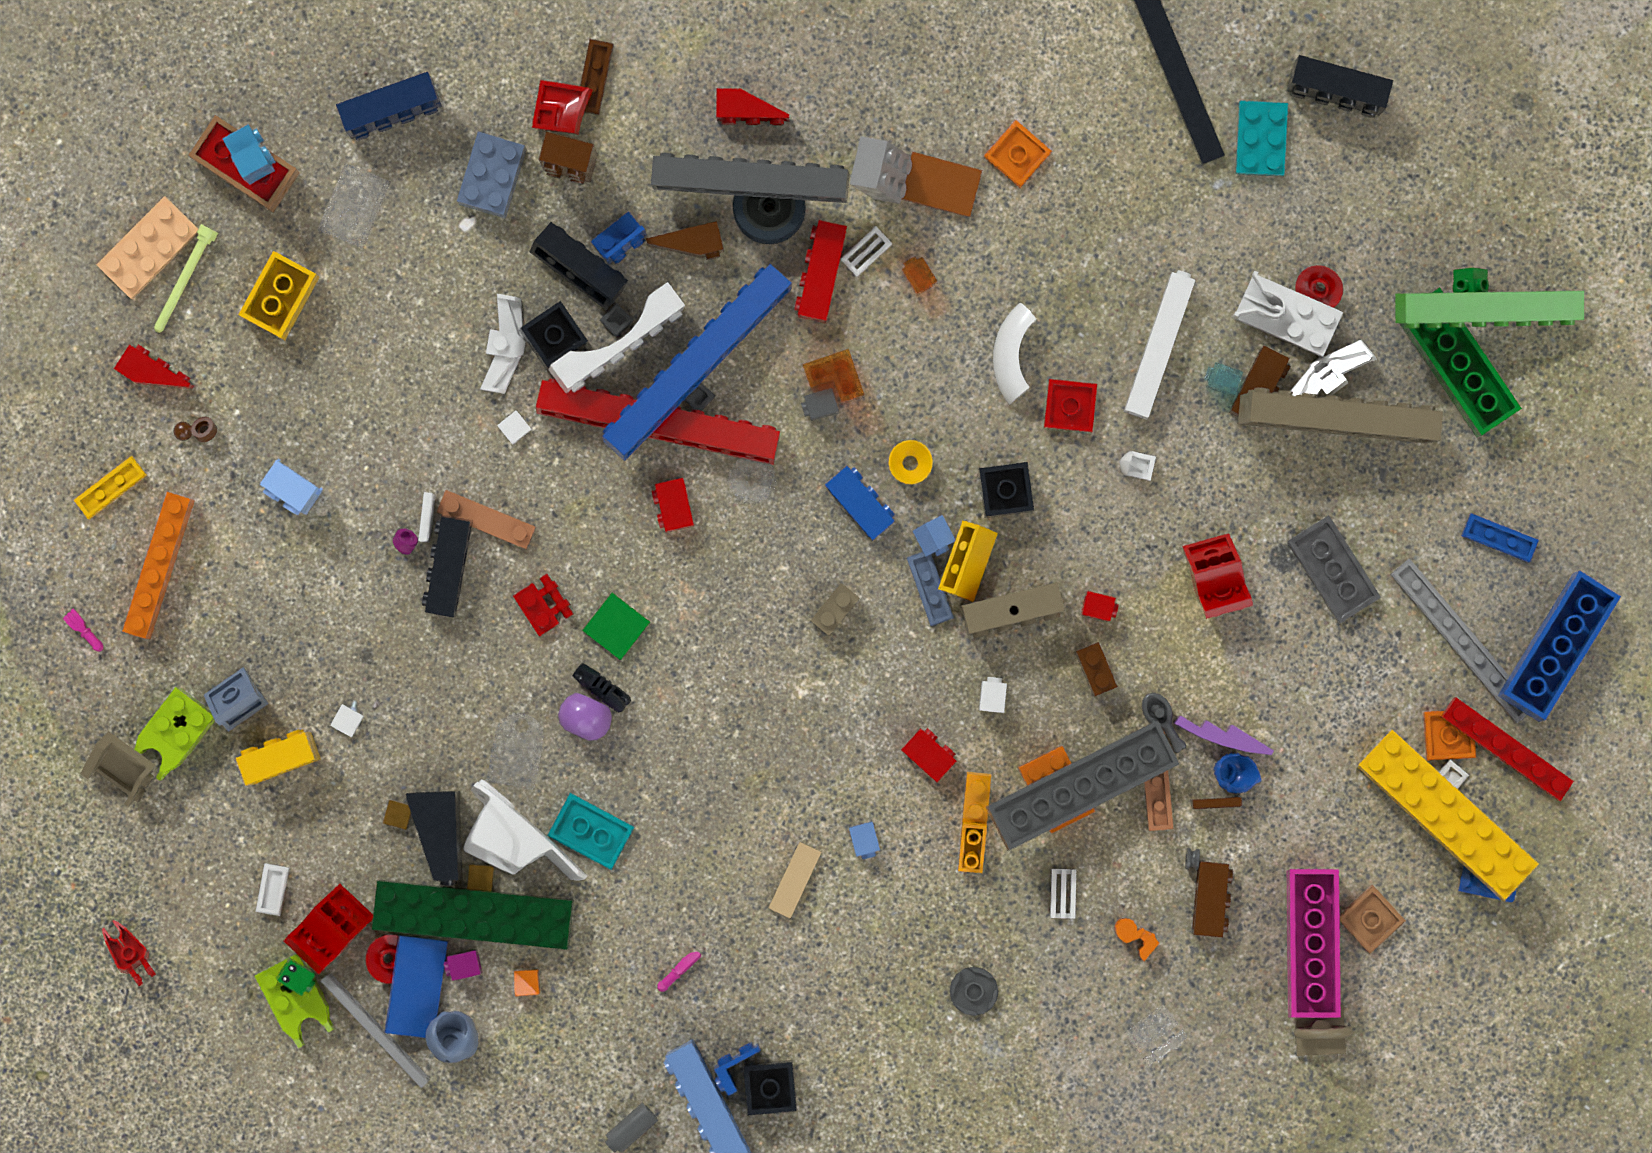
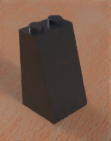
M460 791L406 793V800L433 881H440V886L457 884V880L463 879Z

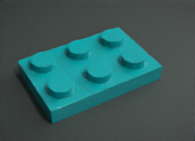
M1239 101L1235 174L1284 177L1288 103Z

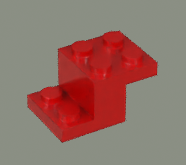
M1229 533L1182 546L1184 556L1190 567L1194 591L1206 619L1253 606L1252 597L1245 583L1242 561Z
M338 884L310 911L283 942L319 975L373 920V914L344 886Z

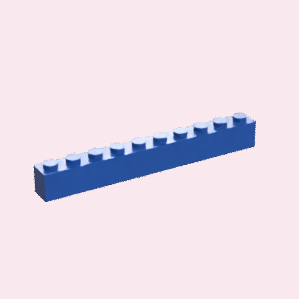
M770 264L766 269L764 267L760 268L753 277L755 280L749 286L745 284L738 291V297L733 302L729 301L723 306L720 311L722 314L716 320L712 318L705 325V331L699 337L696 335L687 344L688 349L683 354L678 353L671 360V366L666 371L661 370L653 380L655 383L649 389L647 387L642 389L636 397L638 400L632 406L629 404L621 411V417L616 423L611 422L603 430V442L622 460L626 461L791 291L792 283L774 266Z

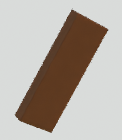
M594 39L589 40L580 86L593 90L584 113L600 115L614 47L613 43Z

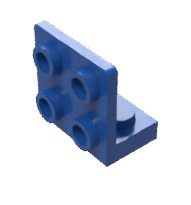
M628 211L591 240V243L609 265L612 262L617 264L627 256L625 252L631 247L637 249L646 241L644 238L647 236L645 228L640 226Z

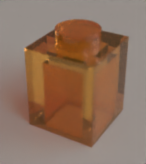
M914 256L903 263L905 267L901 270V273L916 297L937 284V279L923 257L917 259Z

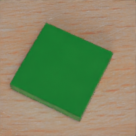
M612 592L582 631L619 660H622L651 622Z

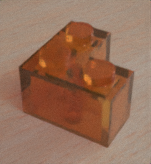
M849 349L802 364L810 390L834 382L841 405L864 397L865 394Z

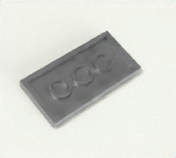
M1329 515L1287 541L1339 624L1381 598Z

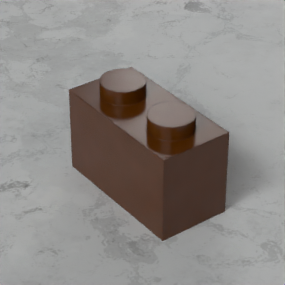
M1099 642L1075 652L1093 697L1118 687Z

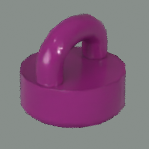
M399 529L393 537L394 547L404 555H410L418 544L416 534L409 529Z

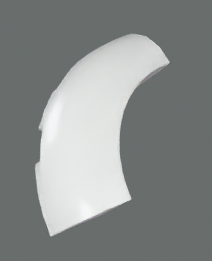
M1019 303L1002 323L993 351L996 382L1009 405L1030 388L1020 370L1019 348L1025 332L1036 321V318L1022 303Z

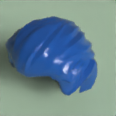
M1227 753L1214 766V775L1219 786L1229 793L1247 792L1262 780L1256 763L1249 756H1243L1239 753Z

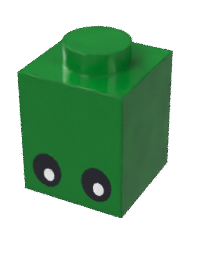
M290 957L276 977L278 982L301 996L305 991L309 993L316 983V980L313 979L315 973Z

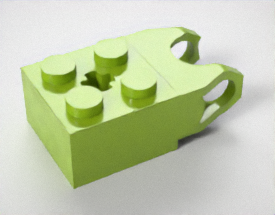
M175 687L138 735L134 750L143 754L153 748L161 754L162 764L155 778L162 781L170 771L179 767L191 754L215 720L207 707L182 688ZM185 716L186 726H179L178 717Z
M297 954L290 957L311 970L309 965ZM287 958L254 977L281 1029L300 1048L305 1045L302 1039L301 1024L306 1018H315L328 1032L335 1028L330 1019L329 1005L317 980L309 993L305 991L302 996L293 990L289 992V989L286 990L284 985L276 980L277 975L288 960Z

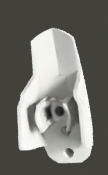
M484 780L475 783L471 791L484 804V807L464 844L463 850L466 853L512 875L540 857L546 856L569 879L576 881L586 879L587 875L546 835L515 810L514 805Z

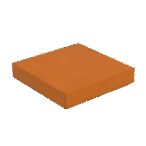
M1015 120L984 155V158L1016 186L1021 188L1052 153V150Z
M1444 711L1423 712L1427 761L1476 758L1475 742L1443 720L1441 715Z

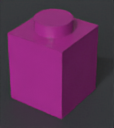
M478 949L447 956V962H444L446 975L451 976L452 981L483 973Z

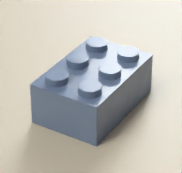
M478 132L458 195V204L506 219L527 149L525 145Z

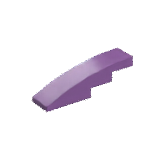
M1181 715L1173 723L1199 738L1220 746L1272 755L1274 750L1234 725H1229L1225 732L1209 721L1204 720L1201 726L1198 727Z

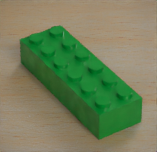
M1439 287L1432 293H1443V291ZM1399 323L1476 438L1484 435L1522 409L1465 324L1464 327H1449V323H1442L1441 328H1427V323H1419V328H1404V323Z

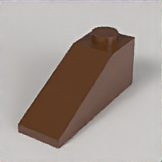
M717 221L646 238L649 247L699 258L706 257V260L721 257L720 253L724 252Z

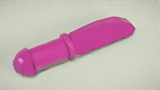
M696 951L686 955L674 969H671V972L662 981H659L657 985L658 991L665 992L678 978H681L680 975H683L701 958V953Z

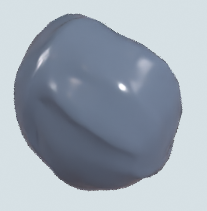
M444 1011L430 1022L426 1031V1043L429 1050L439 1061L456 1063L474 1055L478 1048V1033L475 1023L470 1016L460 1011Z

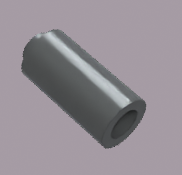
M642 1102L606 1134L608 1140L605 1143L614 1153L617 1150L623 1153L650 1129L658 1119L647 1105Z

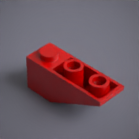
M717 88L716 119L721 121L722 125H735L736 121H746V125H760V121L770 122V125L781 126L784 125V122H789L788 113L741 88Z
M129 344L113 368L137 384L184 389L194 388L189 383L190 377L180 371L177 374L169 370L170 364L159 357L156 361L148 356L150 351L139 344L136 348Z

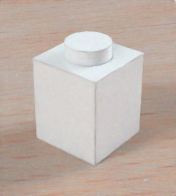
M987 677V681H982L979 711L1004 713L1007 684L1002 683V678Z

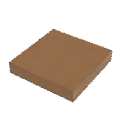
M1373 885L1369 886L1339 914L1340 923L1369 954L1406 921Z

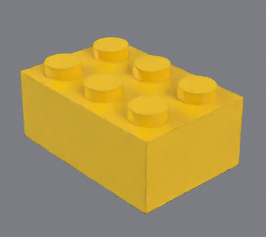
M273 251L238 315L285 341L320 277L307 268Z
M298 729L287 733V739L282 741L281 738H274L264 742V747L261 749L253 746L240 751L241 756L235 759L245 786L260 783L321 760L311 732H304L303 729Z

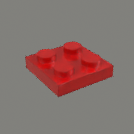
M1049 379L1044 428L1092 433L1097 384Z

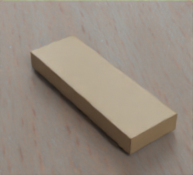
M799 842L770 903L769 909L791 918L821 855V851Z

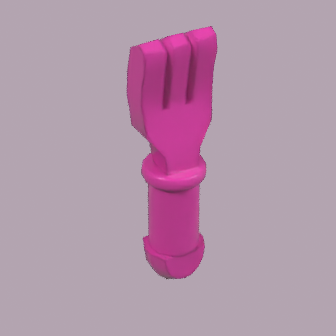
M74 608L63 617V620L74 631L81 633V637L92 646L94 651L100 652L103 650L102 641L98 640L90 628H86L84 619Z

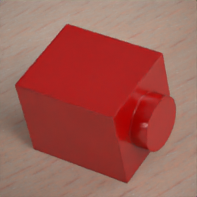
M1086 591L1080 615L1110 622L1111 617L1116 618L1119 604L1115 603V597Z

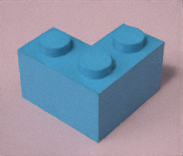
M246 125L223 138L232 155L233 162L242 178L249 185L275 171L272 166L275 160L269 149L267 150L266 146H261L260 143L264 140L257 128L253 130L249 125Z

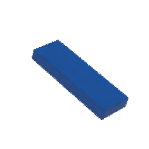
M1472 513L1469 514L1461 535L1464 538L1528 563L1531 562L1539 541Z

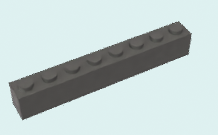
M660 153V156H653L651 186L654 190L847 203L850 174L848 169H844L842 165H830V168H823L816 163L796 166L794 162L782 161L780 165L771 164V161L762 159L757 160V163L747 162V159L733 158L732 161H723V158L718 156H709L707 160L699 159L697 155L687 154L684 155V158H679L671 153Z

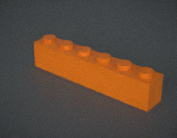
M170 492L166 493L122 632L144 639H151L195 500Z

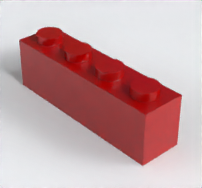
M822 220L818 221L817 226H812L810 239L814 240L813 248L807 249L805 263H808L809 266L807 273L802 272L799 285L804 287L802 297L797 296L794 310L798 311V317L823 323L827 322L847 226Z

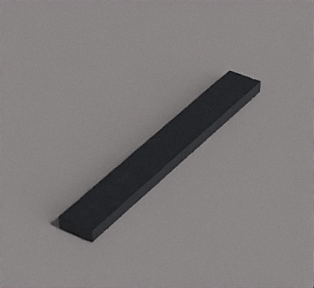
M1133 0L1201 165L1224 157V151L1161 0Z

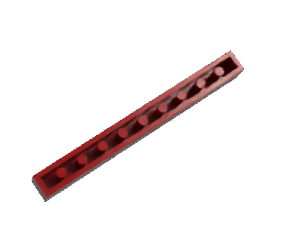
M548 379V381L542 380L535 408L536 413L540 415L606 428L609 423H616L621 417V411L629 404L632 406L637 400H634V397L627 394H620L619 396L610 395V392L604 389H596V391L587 390L585 386L576 392H573L571 389L565 393L556 379ZM678 406L648 438L774 465L780 440V431H777L775 427L770 425H762V427L753 426V423L747 420L730 421L728 417L723 415L712 417L705 415V412L692 409L689 412L681 410V407Z

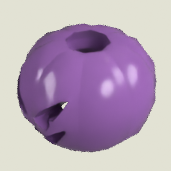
M574 693L568 696L561 704L558 718L564 730L591 741L598 740L607 733L610 728L612 715L608 706L582 694Z

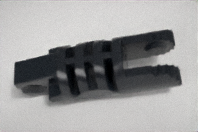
M581 663L572 675L587 691L590 690L591 694H595L598 699H601L603 703L618 713L622 712L631 702V697L615 684L613 685L605 676H601V673L584 663Z

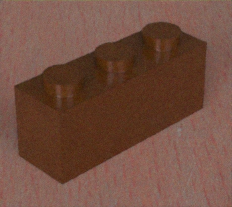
M1263 345L1229 413L1237 417L1239 416L1240 395L1248 393V390L1266 388L1269 389L1271 394L1272 392H1278L1280 387L1276 385L1280 377L1285 379L1291 367L1287 364L1290 358Z
M1199 861L1191 934L1223 938V933L1228 932L1229 918H1225V910L1230 908L1231 894L1227 893L1228 884H1232L1233 869H1229V864Z

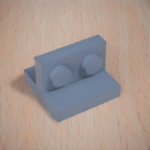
M244 667L204 694L214 720L219 726L223 725L228 732L268 705L267 699L254 685Z

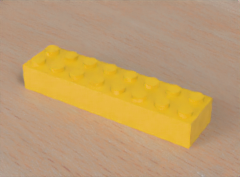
M1393 730L1358 765V768L1503 902L1538 866L1539 863Z

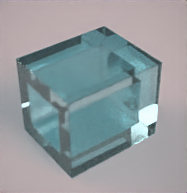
M1215 362L1213 367L1208 366L1204 376V380L1207 381L1206 387L1233 397L1236 394L1243 372Z

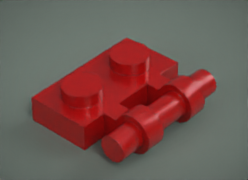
M548 574L539 578L544 585L542 589L538 590L535 584L532 583L513 595L539 637L560 624L555 617L559 612L563 614L565 619L574 615L569 607L571 604L567 599L564 600L557 589L559 587L555 580L552 581ZM547 594H550L556 604L551 609L543 598Z

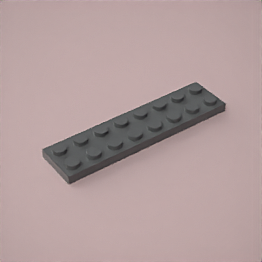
M1157 720L986 806V809L1007 851H1010L1179 765V762Z

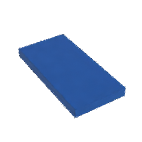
M398 935L385 1033L426 1038L427 1028L438 1014L448 941Z

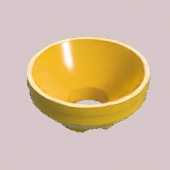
M906 440L898 443L892 449L888 465L895 479L901 483L912 485L922 482L928 477L932 469L933 459L929 449L924 444L915 440ZM908 456L915 457L918 463L917 467L911 471L906 470L903 466V460Z

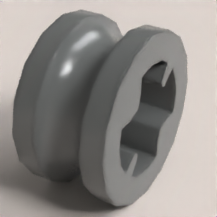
M1187 848L1185 869L1189 870V868L1193 867L1194 870H1198L1200 849L1192 851L1190 848Z

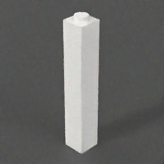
M1177 270V273L1172 272L1170 274L1124 409L1125 413L1146 420L1150 415L1195 280L1190 278L1191 274Z

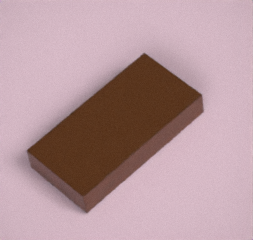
M1242 797L1190 799L1192 809L1241 807Z

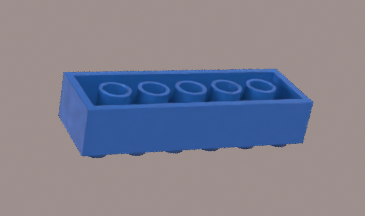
M1580 570L1573 573L1507 679L1498 697L1536 721H1545L1621 596Z

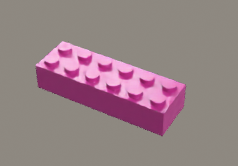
M1339 869L1286 870L1288 1018H1341Z

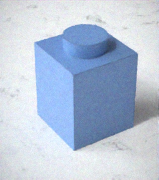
M943 515L913 530L926 557L933 553L939 556L949 551L948 545L955 542V538Z
M873 822L849 827L856 856L861 855L862 860L875 857V852L879 851L880 848Z

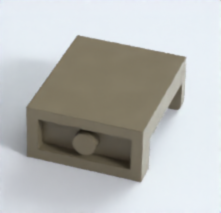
M108 731L95 744L80 774L89 779L95 772L99 773L129 795L124 804L129 807L134 801L138 803L145 795L146 790L144 788H147L153 780L152 772L156 765Z

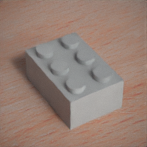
M861 136L849 184L872 199L900 204L901 198L906 193V177L912 168L911 157L888 141Z

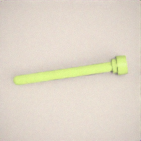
M202 224L197 231V239L199 240L154 326V330L157 333H161L164 330L207 244L210 245L211 241H215L218 235L217 232Z

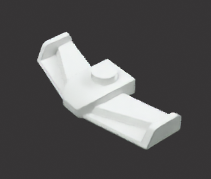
M497 294L499 331L490 329L486 354L495 355L480 390L505 394L519 360L524 355L526 342L519 331L520 327L523 326L521 299L514 296Z
M1362 340L1354 342L1323 358L1320 357L1310 364V368L1291 389L1293 396L1302 395V393H1313L1318 396L1322 390L1326 395H1333L1348 384L1343 374L1377 359Z

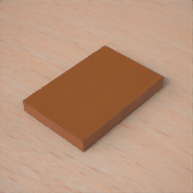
M912 152V168L910 173L907 174L905 181L906 193L901 200L970 218L982 170Z

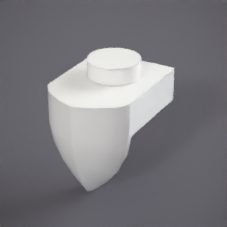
M1129 451L1119 461L1121 471L1126 476L1151 481L1156 457Z

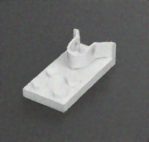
M1254 271L1241 303L1234 314V319L1323 358L1343 312L1258 275L1257 271Z

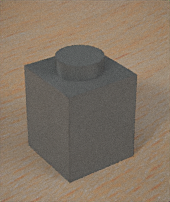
M832 388L804 396L805 402L801 403L804 416H810L811 421L839 413Z

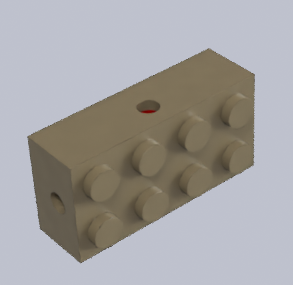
M1058 582L961 606L967 635L973 634L974 638L989 635L988 630L997 629V633L1013 629L1012 624L1020 623L1021 627L1037 623L1036 618L1044 617L1045 621L1057 619L1060 617V613L1065 611ZM1010 607H1014L1016 609V615L1010 614Z

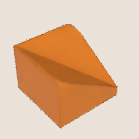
M539 969L514 971L515 996L540 994Z

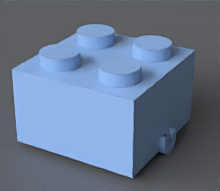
M280 459L276 460L260 483L265 488L263 493L277 502L280 499L285 501L283 507L292 513L299 515L301 512L307 515L322 493L323 488H318L281 463Z

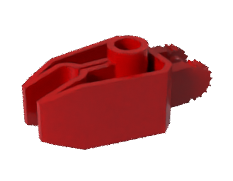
M114 920L112 922L120 932L119 940L112 939L106 929L102 928L104 941L118 970L121 973H130L137 985L141 986L143 984L142 978L134 969L143 965L148 975L151 977L156 975L147 962L149 951L126 927Z

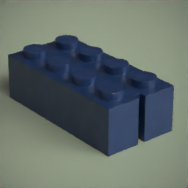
M427 71L336 104L348 136L351 139L362 140L369 137V133L375 130L384 132L393 128L392 124L398 122L406 124L414 121L417 115L423 113L425 116L432 115L438 112L437 108L442 107L433 79Z

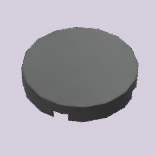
M973 966L964 968L955 975L951 981L949 992L951 1001L959 1011L967 1015L977 1016L992 1009L997 1001L998 986L991 973L983 968Z

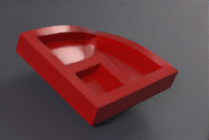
M540 80L532 128L579 135L584 111L593 89Z

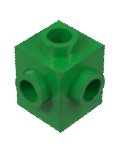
M1474 267L1454 269L1453 292H1488V269Z

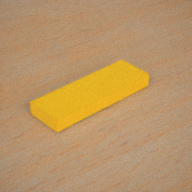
M130 456L75 498L74 502L87 519L90 520L144 479L147 474L135 458Z

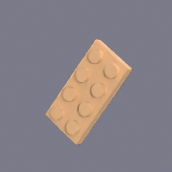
M164 196L96 265L133 300L198 234V228Z

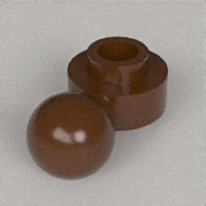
M200 417L194 421L192 426L187 422L177 423L174 426L173 433L180 441H186L193 435L199 442H208L215 437L217 426L211 418Z

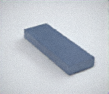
M924 552L907 557L930 626L954 619L945 592L938 589L941 581L932 555L926 557Z

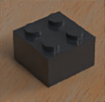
M561 300L519 329L546 370L565 354L577 350L588 342Z
M1028 462L978 469L984 518L1034 511Z
M793 1060L743 1065L748 1116L797 1111Z

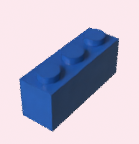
M846 466L828 481L825 487L873 541L895 522L892 518L895 514L887 504L882 506L876 500L879 495L870 485L867 488L860 481L863 477L855 467L850 470Z

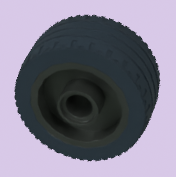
M734 195L733 214L737 226L745 236L761 244H777L788 240L799 230L805 217V200ZM767 204H772L774 206V210L772 212L765 211V206Z

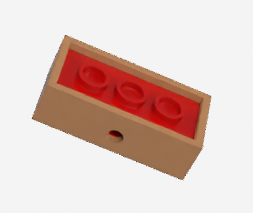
M215 115L188 156L266 209L274 212L300 172L270 151L275 160V163L272 164L275 171L249 185L242 178L223 140L224 137L237 131V129Z

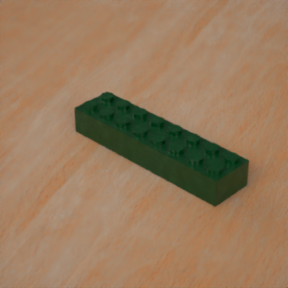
M377 880L372 930L568 950L574 900Z

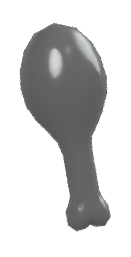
M1158 693L1147 694L1142 700V711L1146 720L1150 724L1158 720L1162 730L1172 743L1174 752L1179 753L1187 745L1179 738L1173 728L1170 703Z

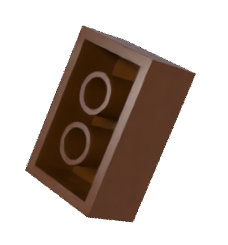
M546 132L539 162L543 170L547 172V176L560 179L562 175L570 178V182L584 185V182L591 183L598 154L592 143Z

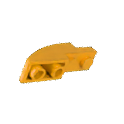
M967 772L958 864V871L983 873L988 817L986 806L989 805L991 774Z

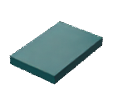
M570 792L547 836L612 870L635 827Z

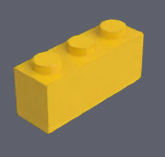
M962 520L938 589L974 602L998 533Z

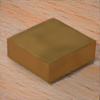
M389 800L383 824L407 830L411 817L408 804Z
M469 864L467 889L492 891L494 866Z

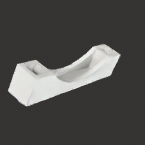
M667 282L648 296L639 321L622 339L598 350L585 352L570 351L550 365V373L565 393L571 389L573 392H576L585 385V379L590 376L596 378L605 371L603 367L609 362L612 364L617 363L624 357L623 353L629 348L632 351L637 349L644 343L643 338L649 334L653 337L662 331L664 323L667 321L673 323L683 315L681 311H683L685 304Z

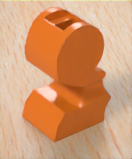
M1121 918L1115 924V933L1123 942L1129 943L1136 939L1142 940V946L1138 949V955L1142 961H1145L1159 944L1154 933L1142 927L1137 929L1135 922L1129 918Z

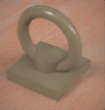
M1341 1004V1018H1294L1296 1056L1346 1054L1345 1037L1351 1036L1353 1029L1350 1026H1345L1343 1004Z

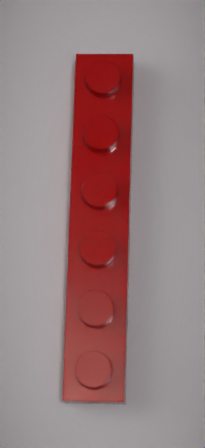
M1457 697L1452 699L1441 715L1443 720L1557 801L1563 799L1574 781Z

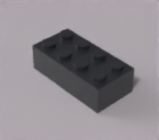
M1299 55L1293 63L1286 91L1291 92V96L1295 98L1305 99V96L1314 98V102L1318 104L1328 105L1333 103L1338 105V109L1349 112L1355 109L1362 111L1361 115L1375 118L1376 115L1380 116L1386 109L1394 80Z

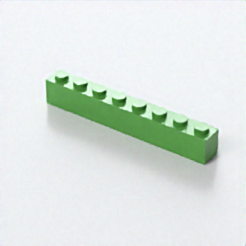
M1584 291L1395 294V323H1404V328H1419V323H1427V328H1441L1442 323H1449V327H1464V322H1472V327H1486V322H1494V326H1509V321H1516V326H1531V321H1538V326H1551L1553 321H1560V325H1575V320H1584Z

